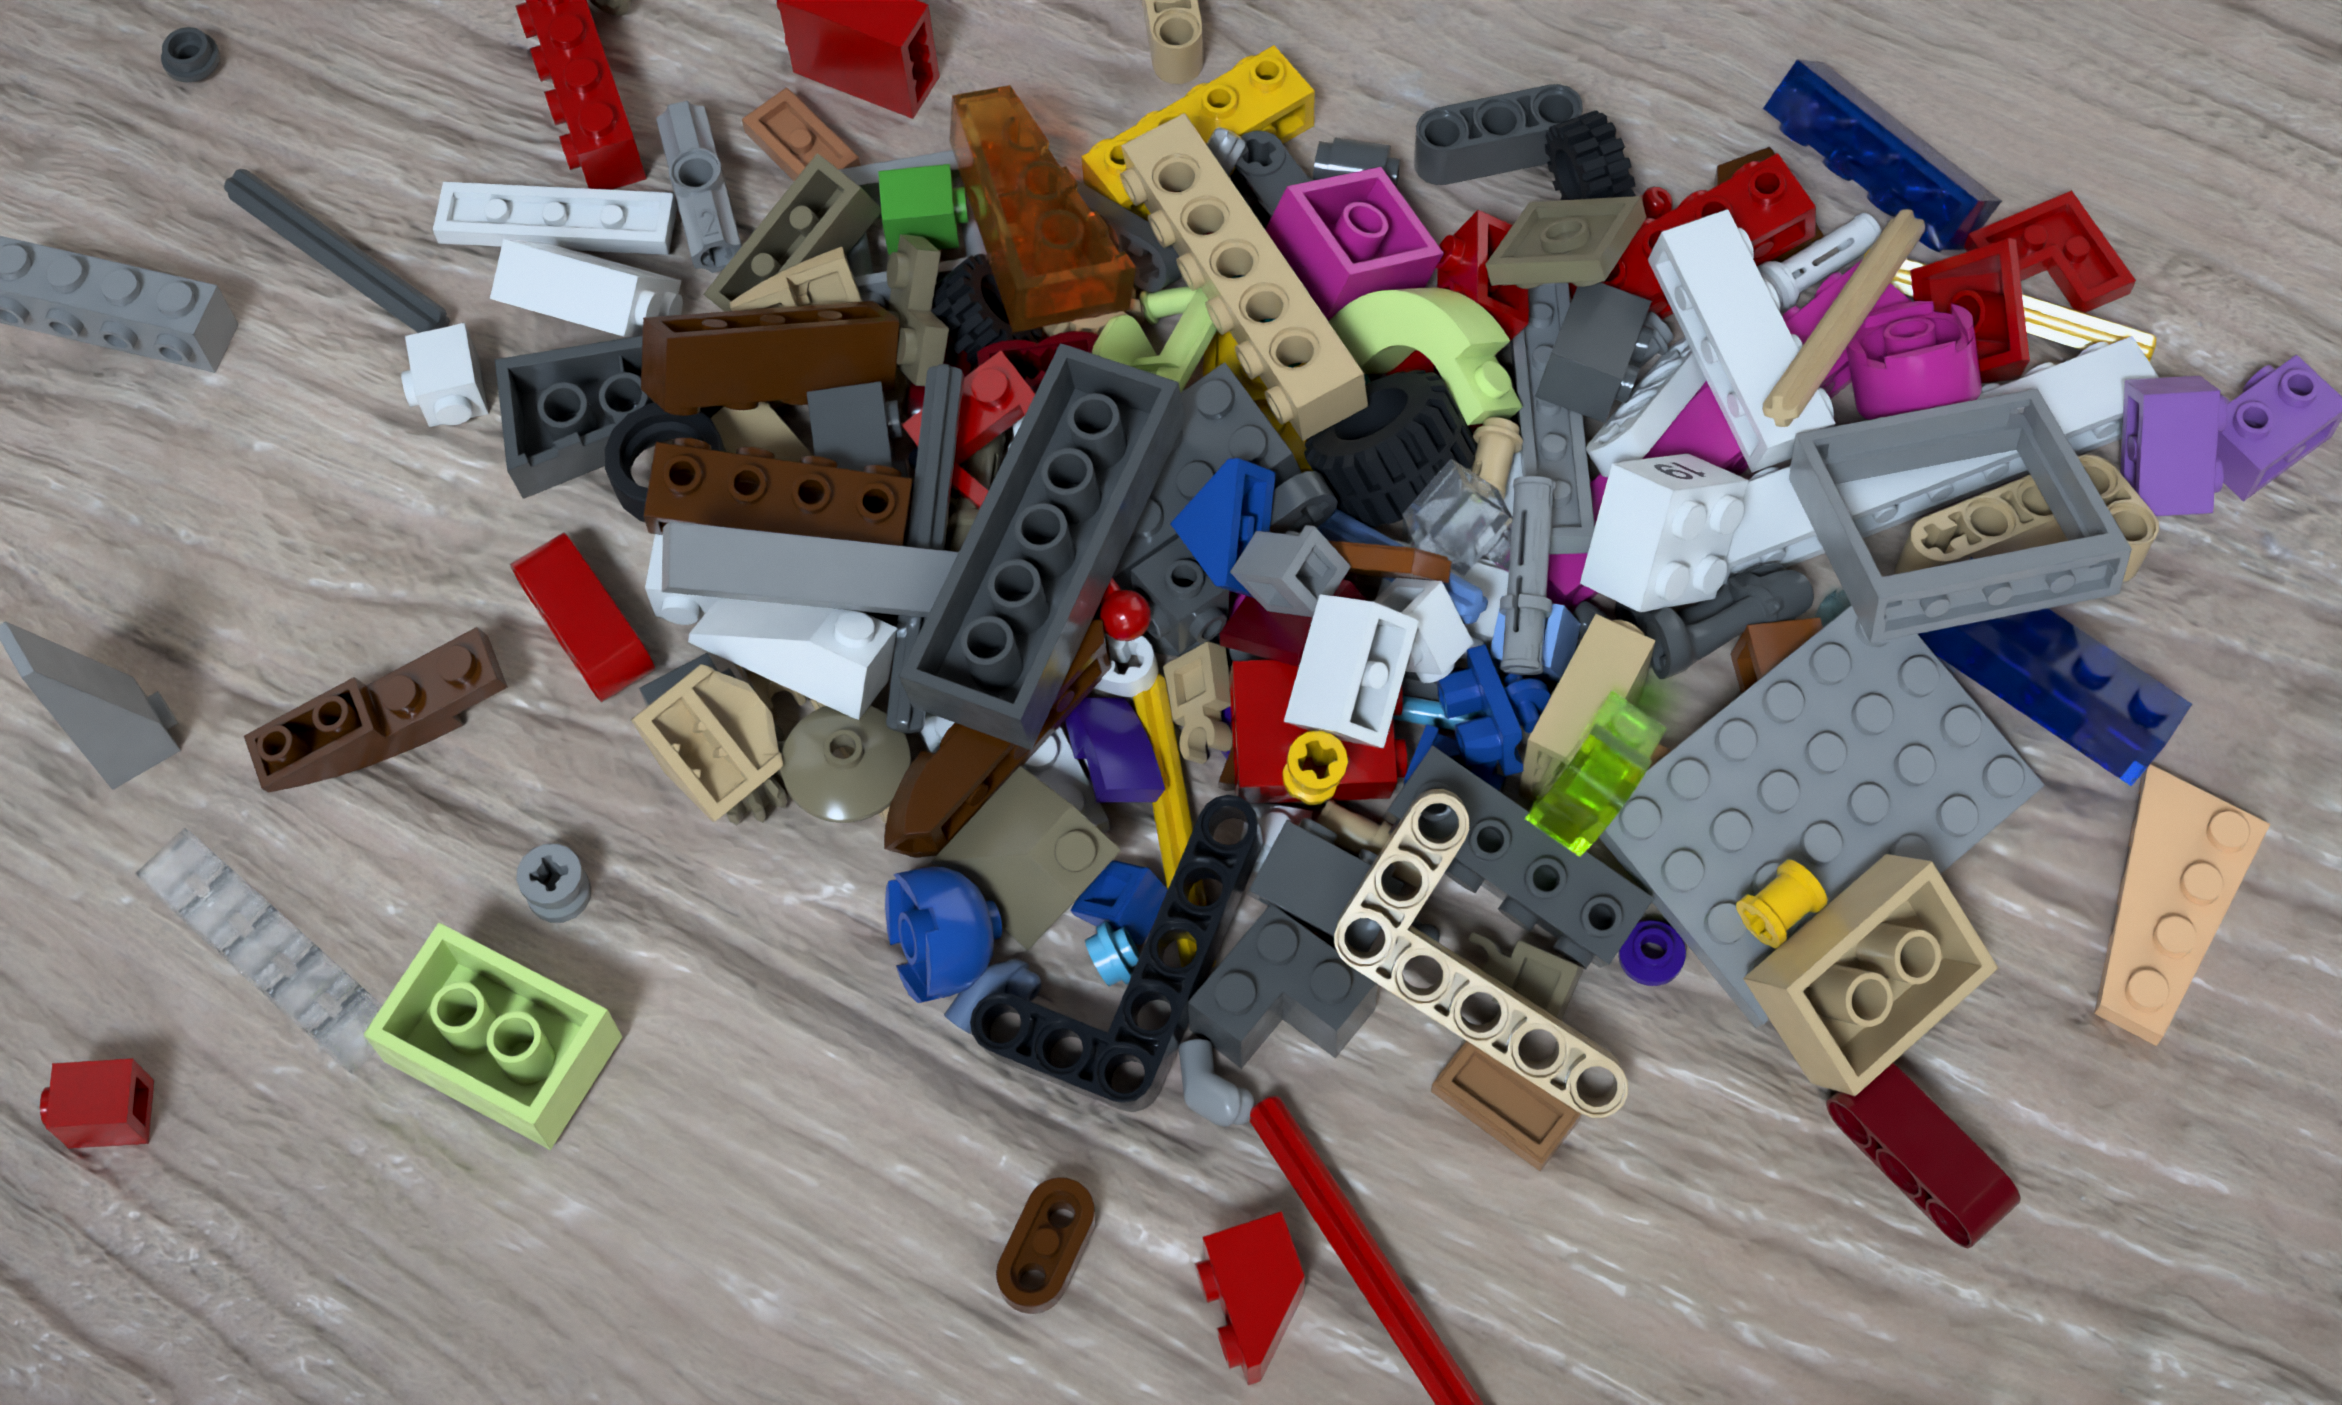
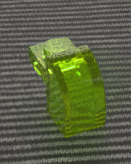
M1611 691L1600 703L1573 750L1552 772L1525 820L1581 857L1610 825L1630 798L1653 761L1650 760V757L1667 728L1614 691Z

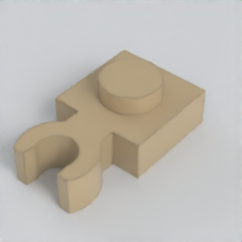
M1207 641L1163 665L1173 723L1184 727L1179 742L1180 752L1184 759L1200 764L1207 762L1206 742L1208 747L1224 752L1231 750L1232 747L1231 730L1222 721L1220 712L1230 707V675L1226 647Z

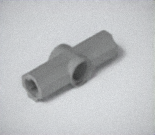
M688 100L670 104L662 115L656 117L691 259L695 269L702 268L709 270L711 273L719 272L726 267L742 245L705 106L693 105Z

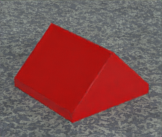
M2008 238L1910 270L1914 302L1933 301L1935 312L1952 314L1951 304L1965 308L1971 313L1981 384L2020 379L2030 362L2015 239Z

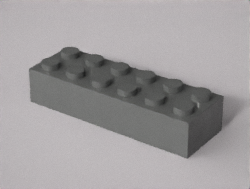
M1059 344L899 675L912 707L1032 750L1186 419L1177 381L1068 345Z

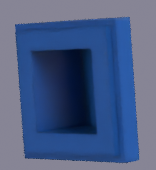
M1112 860L1076 899L1070 911L1074 916L1096 927L1105 921L1111 925L1114 931L1125 927L1134 943L1142 945L1152 929L1168 890L1149 868Z

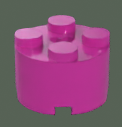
M1933 301L1902 303L1870 313L1864 320L1865 328L1855 334L1846 347L1855 405L1859 414L1868 420L1879 417H1888L1977 400L1982 391L1971 313L1965 308L1951 304L1952 314L1935 312Z

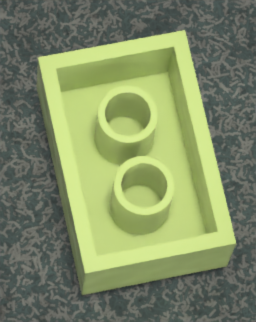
M438 923L363 1034L385 1063L549 1150L556 1143L622 1039V1035L608 1009L441 923Z

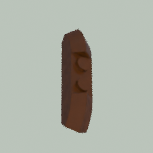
M1100 610L1096 611L1032 750L954 723L944 734L940 742V749L936 753L921 751L905 772L888 811L884 835L885 850L914 858L937 856L1020 765L1023 766L1071 714L1074 708L1102 680V677L1111 669L1109 635L1104 630L1103 619L1100 618Z

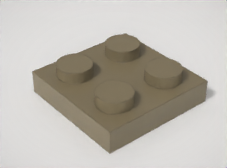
M1641 196L1529 202L1485 264L1491 286L1516 285L1518 288L1530 289L1547 283H1572L1575 286L1585 287L1605 281L1646 219Z

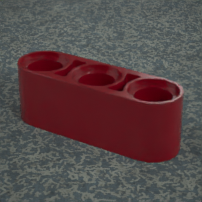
M1894 1063L1887 1067L1856 1096L1837 1091L1826 1101L1829 1115L1840 1130L1942 1233L1959 1246L1967 1249L1973 1247L2020 1203L2019 1191L2009 1176Z

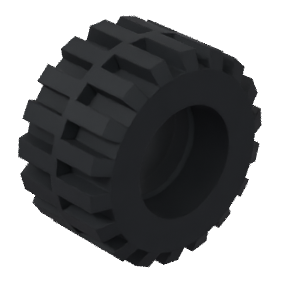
M1425 370L1402 371L1367 383L1365 386L1368 407L1306 439L1305 458L1312 470L1321 473L1338 501L1336 509L1369 527H1378L1385 523L1389 525L1425 510V508L1447 495L1465 477L1464 473L1472 467L1475 461L1473 455L1476 453L1477 443L1444 381L1434 372L1426 373Z

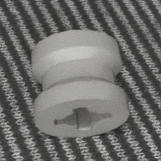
M543 844L533 848L522 858L517 868L516 880L522 895L526 898L531 911L535 915L550 923H564L576 918L585 910L591 899V884L578 856L570 848L560 844ZM551 874V880L546 886L543 885L545 879Z

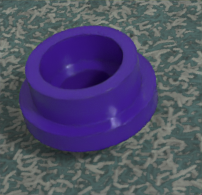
M1643 921L1637 923L1618 951V958L1623 971L1632 980L1642 985L1660 986L1669 983L1679 975L1685 962L1686 949L1682 938L1671 926L1659 921ZM1646 943H1655L1663 949L1665 955L1659 959L1648 958L1642 953L1641 946Z

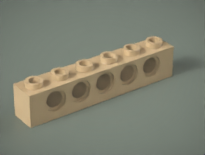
M1183 113L1121 145L1126 170L1120 173V179L1127 195L1135 206L1144 203L1151 213L1148 215V221L1160 245L1163 248L1172 245L1179 255L1176 258V262L1188 287L1192 291L1201 288L1208 298V301L1205 302L1206 309L1218 332L1223 335L1230 331L1238 343L1235 346V352L1248 377L1254 379L1260 376L1268 388L1265 391V397L1278 422L1283 425L1290 421L1302 441L1368 407L1363 371L1186 114ZM1237 275H1244L1240 278H1231ZM1269 318L1275 319L1273 321L1266 323L1259 322L1261 320ZM1294 363H1306L1301 367H1288Z

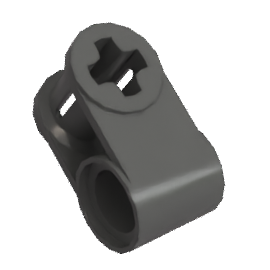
M1252 131L1241 136L1246 142V147L1235 165L1231 181L1261 225L1266 229L1286 187L1313 180L1303 172L1283 146L1282 141L1274 134L1266 131Z

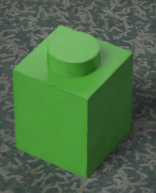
M950 164L878 171L882 224L888 255H891L892 252H897L900 234L923 236L938 250L960 248L958 224L969 223L965 187H953Z

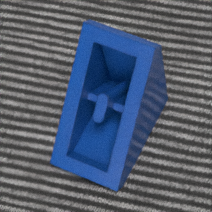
M1240 458L1228 459L1170 524L1215 586L1254 598L1230 571L1256 531L1270 532L1275 472Z

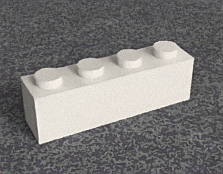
M1727 209L1661 232L1648 258V262L1751 472H1755L1791 459L1797 433L1834 427L1836 423L1830 397L1820 387L1799 418L1793 419L1788 427H1778L1775 425L1773 418L1764 416L1762 409L1764 401L1796 357L1803 344L1797 335L1790 334L1780 314L1778 294L1769 281L1763 280L1753 260V246L1748 234L1742 228H1737Z

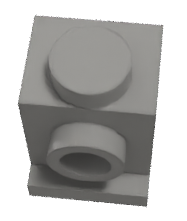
M1305 525L1301 533L1287 531L1285 534L1256 531L1230 573L1267 611L1313 618L1319 594L1333 596L1351 566L1315 526Z

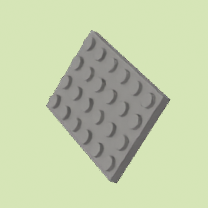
M1851 605L1585 821L1639 887L1654 898L1652 903L1756 1028L1765 1024L1769 1018L1743 978L1776 949L1760 942L1745 927L1736 910V903L1747 894L1751 896L1757 895L1777 877L1778 866L1787 859L1794 860L1803 865L1815 876L1825 890L1828 898L1827 905L1885 854L1932 861L1941 874L2045 785L1918 634L1870 643ZM1808 912L1786 931L1787 940L1817 913Z

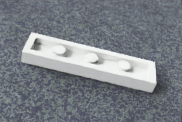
M443 182L433 232L438 244L502 247L503 239L552 244L578 251L669 255L677 203L674 193Z

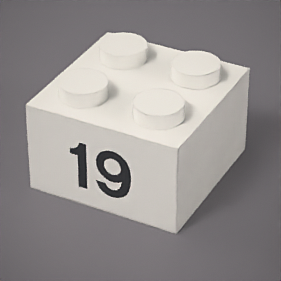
M1690 454L1612 463L1580 584L1638 612L1715 599L1717 591L1726 578V559L1734 531L1738 528L1744 515L1743 499L1749 480Z

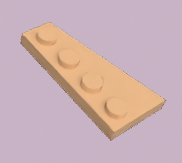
M2148 763L2141 777L2138 792L2140 798L2136 817L2132 822L2128 843L2130 848L2116 903L2118 909L2113 933L2109 938L2094 1014L2157 1046L2164 1037L2271 824Z

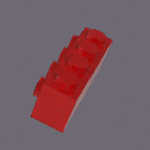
M526 0L524 3L515 5L526 39L538 36L540 42L539 46L529 48L540 81L552 79L555 89L544 92L554 124L556 126L567 123L570 132L559 136L569 169L573 170L582 167L589 189L613 190L646 180L636 142L587 0Z
M1778 153L1762 162H1749L1740 167L1732 175L1731 179L1709 191L1699 190L1690 194L1676 209L1656 220L1653 218L1645 219L1607 279L1601 281V283L1652 301L1648 312L1655 313L1663 320L1674 313L1648 262V258L1661 232L1728 209L1737 228H1742L1748 234L1753 246V260L1756 266H1759L1815 237L1816 206ZM1568 283L1570 297L1573 299L1577 286Z

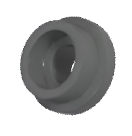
M184 27L177 29L166 37L162 45V65L166 73L179 82H196L206 78L217 68L220 61V51L213 38L197 28Z

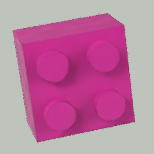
M1382 167L1287 186L1265 229L1328 321L1347 304L1366 294L1382 290L1425 288L1436 265L1444 254Z

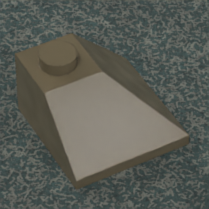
M1020 765L931 863L936 867H944L960 872L979 888L985 901H994L1001 917L1002 928L1028 951L1118 855L1121 849L1071 803Z

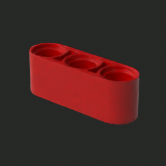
M565 532L510 563V567L522 589L601 703L656 670L644 645Z

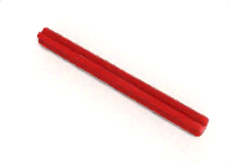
M1274 1095L1255 1105L1250 1111V1123L1435 1405H1484L1282 1099Z

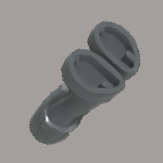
M1772 562L1750 568L1737 575L1735 574L1727 580V585L1717 591L1715 599L1700 601L1678 612L1673 611L1671 608L1638 612L1616 601L1615 614L1616 620L1627 621L1635 625L1645 636L1655 640L1649 668H1653L1654 673L1659 679H1666L1686 671L1697 661L1745 631L1747 625L1795 620L1812 606L1814 593L1805 575L1795 570H1787L1780 563Z

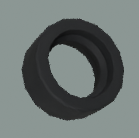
M650 403L628 413L612 430L604 449L605 470L623 509L639 521L645 522L643 515L648 488L635 483L631 475V468L635 459L647 447L662 440L693 438L710 444L711 450L726 452L722 438L713 421L701 411L688 416L673 415L665 412L657 403Z

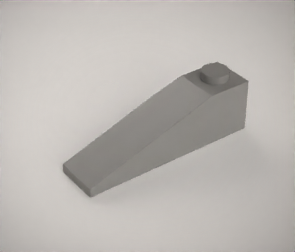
M6 621L0 624V641L21 678L112 790L181 751L168 730L177 725L178 721L158 691L147 697L133 676Z

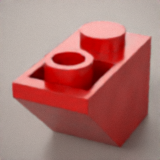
M1282 1211L1204 1236L1203 1251L1205 1260L1194 1263L1206 1302L1210 1303L1219 1300L1227 1325L1216 1328L1229 1369L1241 1365L1247 1385L1262 1380L1304 1296L1305 1275Z

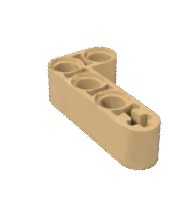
M2086 454L2078 456L2132 549L2123 582L2129 581L2136 576L2159 532V521L2133 487L2108 460L2095 455ZM2028 475L1923 517L1915 522L1896 564L1895 574L2068 540L2032 476Z

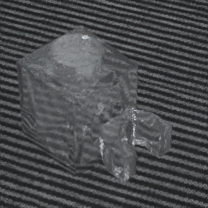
M1450 459L1402 514L1413 537V540L1410 542L1411 547L1448 557V560L1452 561L1451 568L1463 576L1468 573L1484 554L1509 573L1511 528L1508 526L1512 523V515L1498 488L1455 460Z

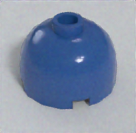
M920 868L894 874L896 879L888 881L885 892L886 925L890 945L901 943L908 961L906 964L897 965L896 968L909 996L917 1003L949 997L972 987L985 973L992 959L994 940L1000 939L1002 935L1001 917L994 901H985L981 891L974 883L960 872L948 868Z

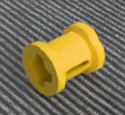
M1320 730L1306 732L1294 741L1290 746L1287 764L1282 772L1283 784L1290 796L1300 799L1308 805L1322 804L1333 797L1348 764L1347 752L1341 741L1332 734ZM1312 757L1316 766H1328L1323 779H1317L1313 770L1302 771L1306 758Z
M1787 859L1777 867V877L1757 895L1751 896L1747 894L1736 903V910L1743 924L1753 936L1763 944L1776 949L1787 940L1786 931L1808 912L1818 913L1827 905L1828 898L1820 882L1808 869L1794 860Z

